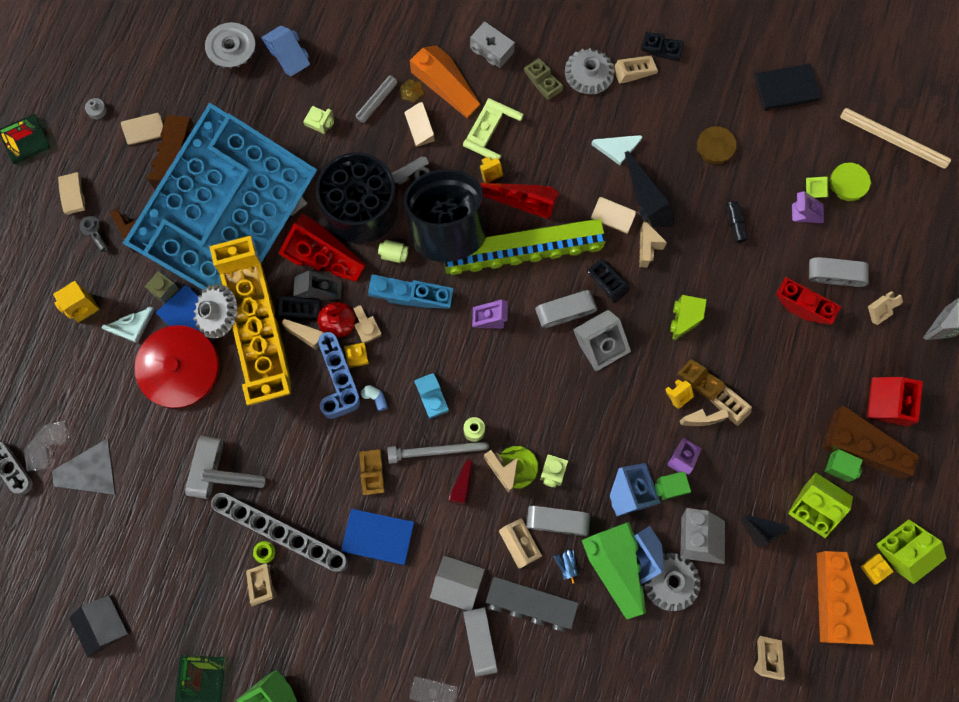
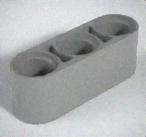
M822 257L812 258L809 260V281L853 287L867 286L869 284V264L851 260Z
M591 290L559 298L535 308L542 328H549L578 319L598 310Z
M203 435L199 437L186 484V496L207 500L210 498L214 483L201 481V471L204 469L217 471L223 449V439Z
M529 506L526 528L589 536L591 514Z
M485 607L464 611L475 677L498 673Z

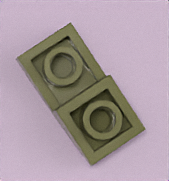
M539 58L524 68L529 79L547 100L563 91V85L551 74V69Z

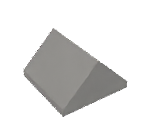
M443 556L430 598L467 611L472 610L485 569Z

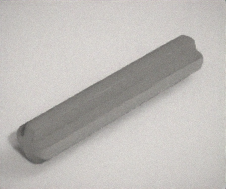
M391 75L386 78L356 114L358 121L361 123L367 121L397 85L396 78Z
M207 469L202 470L200 480L205 482L263 488L266 481L264 476Z

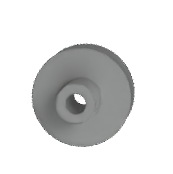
M93 98L86 103L85 111L92 119H101L106 115L107 107L101 99Z

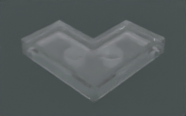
M415 676L409 699L419 702H455L458 687Z

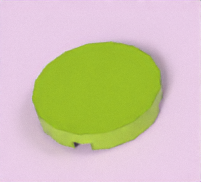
M843 163L832 172L829 183L831 190L837 194V197L845 201H856L868 192L871 181L869 174L862 166L855 163Z
M512 446L501 453L500 457L504 461L503 467L517 458L513 489L524 488L534 481L538 472V461L531 451L522 446Z

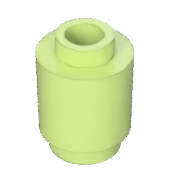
M385 239L384 243L379 245L378 254L381 255L383 260L401 263V261L406 262L409 246Z
M469 418L464 424V435L471 442L480 441L485 434V425L479 418ZM476 426L478 430L472 431L470 428Z

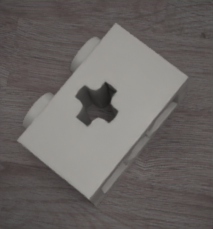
M485 21L470 37V48L477 55H482L491 65H496L499 68L514 53L515 42Z

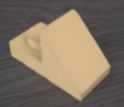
M643 222L640 229L639 267L645 268L654 259V249L664 250L667 244L647 222Z
M490 450L484 454V459L509 493L513 488L517 458L503 467L504 461L498 453L494 454Z
M267 563L246 570L251 606L269 601L277 596L272 585L270 568Z
M760 636L757 641L758 661L754 671L761 676L784 681L782 640Z

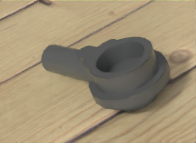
M92 216L81 220L79 225L80 231L84 235L93 238L101 252L107 251L108 247L100 235V222Z

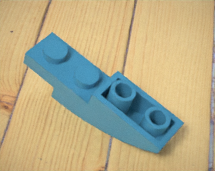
M373 274L371 275L368 296L385 299L388 303L424 308H450L453 288L415 280L407 282Z

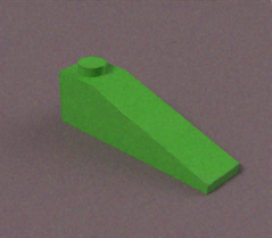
M630 523L619 525L583 539L582 543L590 563L625 618L630 619L645 614L643 586L640 585L638 573L641 569L640 564H637L636 557L638 544Z
M278 670L265 676L236 700L237 702H297L292 688Z

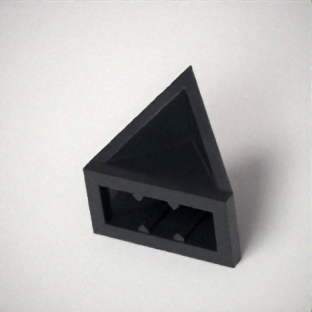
M751 515L741 517L742 524L757 548L770 544L789 531L790 527Z

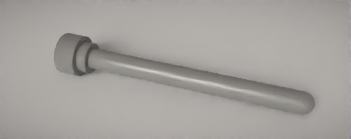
M487 442L404 450L396 448V446L387 447L389 464L397 463L401 458L483 451L489 448V444Z

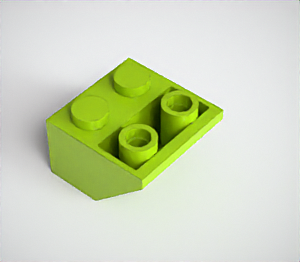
M815 473L801 490L788 514L826 538L851 510L853 496Z
M909 519L877 543V547L894 569L913 584L947 559L942 541Z

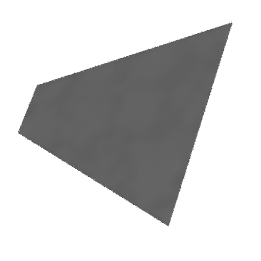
M108 438L52 470L54 486L115 495Z

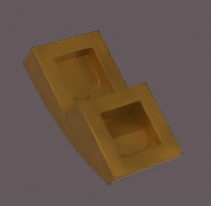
M692 359L677 373L680 378L691 384L692 388L711 401L726 387L723 381L709 374L707 368Z
M381 449L359 451L363 495L384 493Z

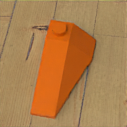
M437 45L423 47L410 60L411 73L467 119L480 107L479 101L452 58Z

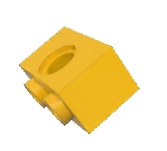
M76 281L53 294L57 300L54 303L61 313L64 312L69 319L73 318L78 323L100 310L91 294Z

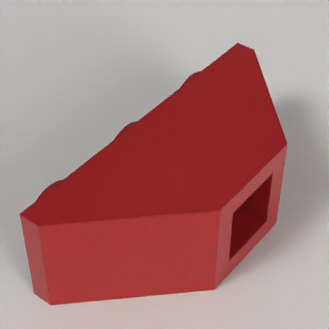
M787 277L784 278L776 293L777 298L789 312L806 321L832 325L842 307Z

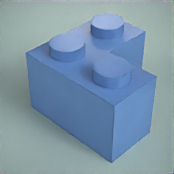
M279 26L261 37L271 55L278 59L287 75L293 76L310 65L308 61L309 55L298 44L300 40L294 30L291 31L289 28Z

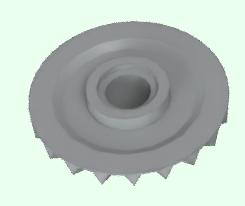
M233 22L215 27L208 34L205 41V51L210 61L214 62L216 66H221L223 69L225 67L232 69L234 66L240 67L241 64H246L248 59H252L256 46L252 32L246 26Z
M582 48L579 52L575 51L574 55L569 57L565 66L567 82L573 89L583 94H597L606 90L611 85L615 73L614 64L611 62L610 57L608 58L605 52L601 53L598 49L595 51L591 50V48L588 50Z
M214 284V286H208L207 289L202 290V295H198L199 301L194 303L196 310L193 312L196 316L193 320L197 322L195 327L200 329L199 331L205 337L220 338L227 334L234 325L237 316V302L233 292L228 287Z
M663 554L664 571L644 583L645 592L649 599L661 609L667 611L686 609L693 604L701 589V578L699 577L698 570L693 562L680 558L679 554ZM670 576L677 578L678 585L676 588L669 585L668 579Z

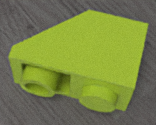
M682 295L679 301H675L673 313H676V318L672 320L670 332H673L672 339L677 340L702 322L706 299Z

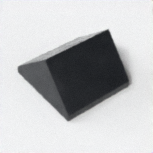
M111 595L80 606L69 617L87 658L129 635Z

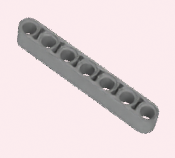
M218 493L212 498L211 506L216 512L337 573L343 572L348 567V558L343 553L225 493ZM223 499H227V507L224 509H220V501ZM246 508V516L243 519H239V510ZM265 518V526L258 529L256 525L258 519ZM284 527V536L277 539L275 536L276 530ZM298 537H303L304 545L301 548H295L294 541ZM321 546L323 548V555L320 558H315L313 551L316 547ZM336 556H341L343 559V563L339 568H334L332 565V561Z

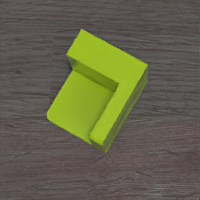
M828 177L806 178V192L814 198L829 197Z

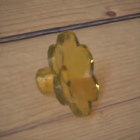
M409 79L405 84H402L399 88L402 99L415 102L418 97H422L421 83Z

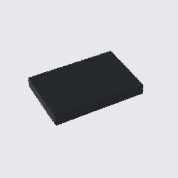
M811 64L760 72L754 75L763 110L819 101L821 98Z

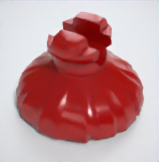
M343 302L329 303L322 308L317 319L320 331L324 333L331 332L339 339L351 333L356 322L353 309Z

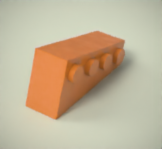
M833 551L817 553L820 642L874 645L848 553Z

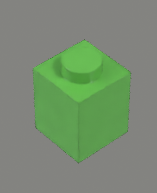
M838 449L831 453L824 472L850 482L860 477L863 467H861L863 460Z
M684 471L660 477L657 479V484H655L657 495L661 496L662 501L684 496L691 492Z

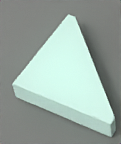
M642 136L594 139L591 145L621 165L626 159L624 152L629 151L631 153L642 140Z
M148 307L146 310L136 314L132 313L120 318L118 321L103 325L102 329L138 343L154 309Z

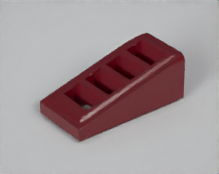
M471 460L465 462L449 495V503L466 504L473 465Z

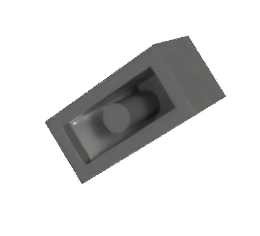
M312 271L294 276V296L320 300H341L342 280Z

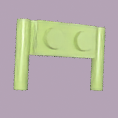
M488 98L463 146L485 157H489L491 160L495 158L500 160V154L485 147L500 122L502 114L504 113L519 121L522 120L524 114Z

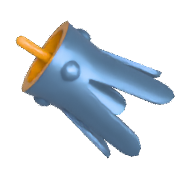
M573 549V557L570 550L567 553H563L564 562L559 555L553 556L562 571L563 579L571 578L573 584L575 583L573 577L580 574L576 567L575 549Z

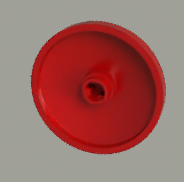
M173 325L154 332L144 341L135 360V377L143 394L152 402L168 408H186L200 402L213 389L219 375V357L215 346L203 333L188 326Z

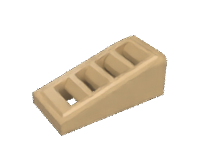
M652 56L621 59L614 66L619 84L657 74L658 72Z
M286 319L282 321L285 330L313 349L319 350L318 340L321 334L324 333L323 331Z
M726 386L722 390L724 393L711 402L720 411L726 409L729 415L728 418L738 426L751 413L752 406ZM728 396L729 399L723 404L722 401ZM733 402H735L736 405L732 409H729L728 407ZM740 408L742 409L738 415L735 414Z

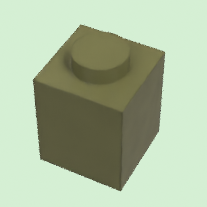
M159 271L145 285V288L164 304L179 291V288Z

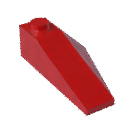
M479 183L482 188L483 197L550 220L559 196V192L550 186Z
M304 214L293 224L278 253L296 265L303 266L304 264L314 267V270L332 272L335 276L352 281H357L366 266L323 226Z

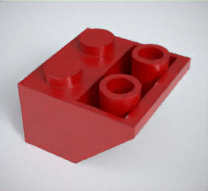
M904 377L872 378L867 418L906 427L918 423L923 381Z

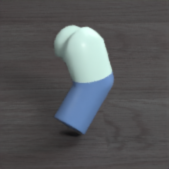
M371 385L365 386L361 390L362 398L375 400L379 412L388 409L381 390Z

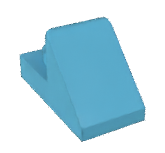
M434 373L414 380L429 419L449 411Z

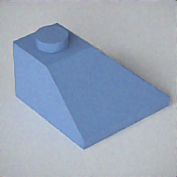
M646 463L618 469L610 493L612 507L616 516L660 504Z
M650 526L634 535L638 544L636 557L637 564H640L641 569L638 572L640 585L664 571L662 544Z

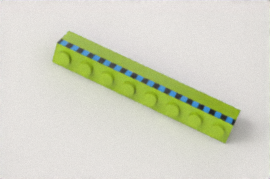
M601 219L486 237L482 246L475 253L464 259L444 262L446 274L458 275L468 270L477 272L486 267L495 269L504 264L518 265L522 261L530 260L531 262H537L547 257L556 259L565 254L573 256L583 251L597 252L604 247L606 240Z

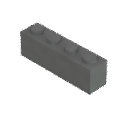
M497 577L492 579L486 604H490L489 609L501 612L502 609L511 611L510 616L523 619V615L531 617V622L544 626V623L547 622L553 624L552 629L565 632L566 629H572L578 607L577 602Z

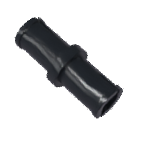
M732 201L726 204L730 218L729 226L733 229L735 242L741 243L748 240L744 227L745 219L741 216L738 201Z

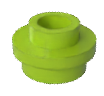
M267 541L259 542L254 547L253 556L260 563H268L275 557V547ZM267 548L268 555L263 557L261 551Z

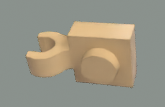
M891 291L886 296L880 297L869 305L868 309L872 323L879 325L893 315L892 309L903 303L902 295L895 297L894 292Z
M361 305L353 308L359 320V323L354 326L362 343L366 344L381 337L382 334L373 316L367 318Z

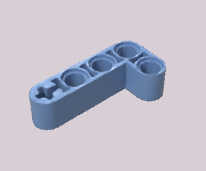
M325 332L319 337L318 343L337 393L323 398L320 402V409L325 417L334 419L357 410L360 407L361 400L336 336L331 332ZM327 341H331V345L334 351L330 352L327 346ZM334 359H341V363L338 366L331 365ZM347 377L348 382L345 385H339L338 381L340 378ZM349 396L356 397L352 404H346L345 400ZM328 404H336L332 412L326 411Z

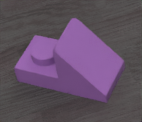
M805 191L797 193V201L792 204V220L794 222L823 223V203Z
M498 300L473 307L472 327L504 328V322L507 321L508 301Z
M683 437L669 460L668 466L677 472L684 471L686 474H690L702 448Z

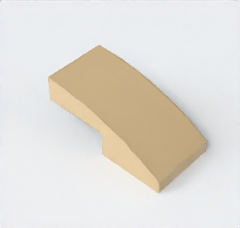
M76 172L58 177L64 214L68 215L84 211L85 197L81 191V177L79 173Z
M703 409L683 417L680 423L685 426H706L724 421L729 415L726 409H723L706 417Z

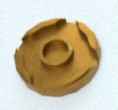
M712 126L706 128L697 140L698 153H700L704 161L711 164H722L730 160L736 150L734 135L723 127Z

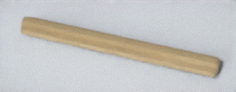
M845 108L840 116L841 119L942 168H946L951 162V158L848 108Z

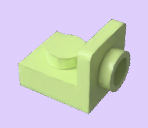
M312 106L303 122L305 126L326 134L327 130L332 128L335 119L332 110L327 109L325 112Z
M548 454L540 480L544 481L543 484L554 488L556 485L560 486L568 460Z

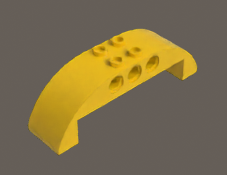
M247 236L209 246L213 264L220 273L222 285L228 287L233 292L237 302V316L232 328L245 378V384H242L247 406L291 394V381L286 354L267 280L252 237Z

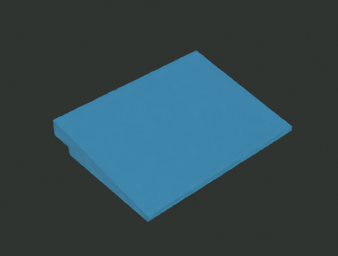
M209 103L123 244L203 290L207 289L208 286H214V284L222 285L220 273L213 264L209 246L251 236L260 262H262L317 169L233 115L227 114Z

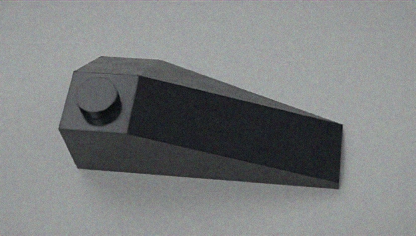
M629 151L624 152L640 209L638 214L642 221H647L651 227L674 226L675 223L669 202Z

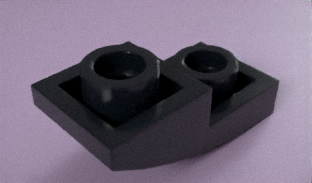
M646 32L641 50L660 58L680 61L684 41L665 39L664 34Z

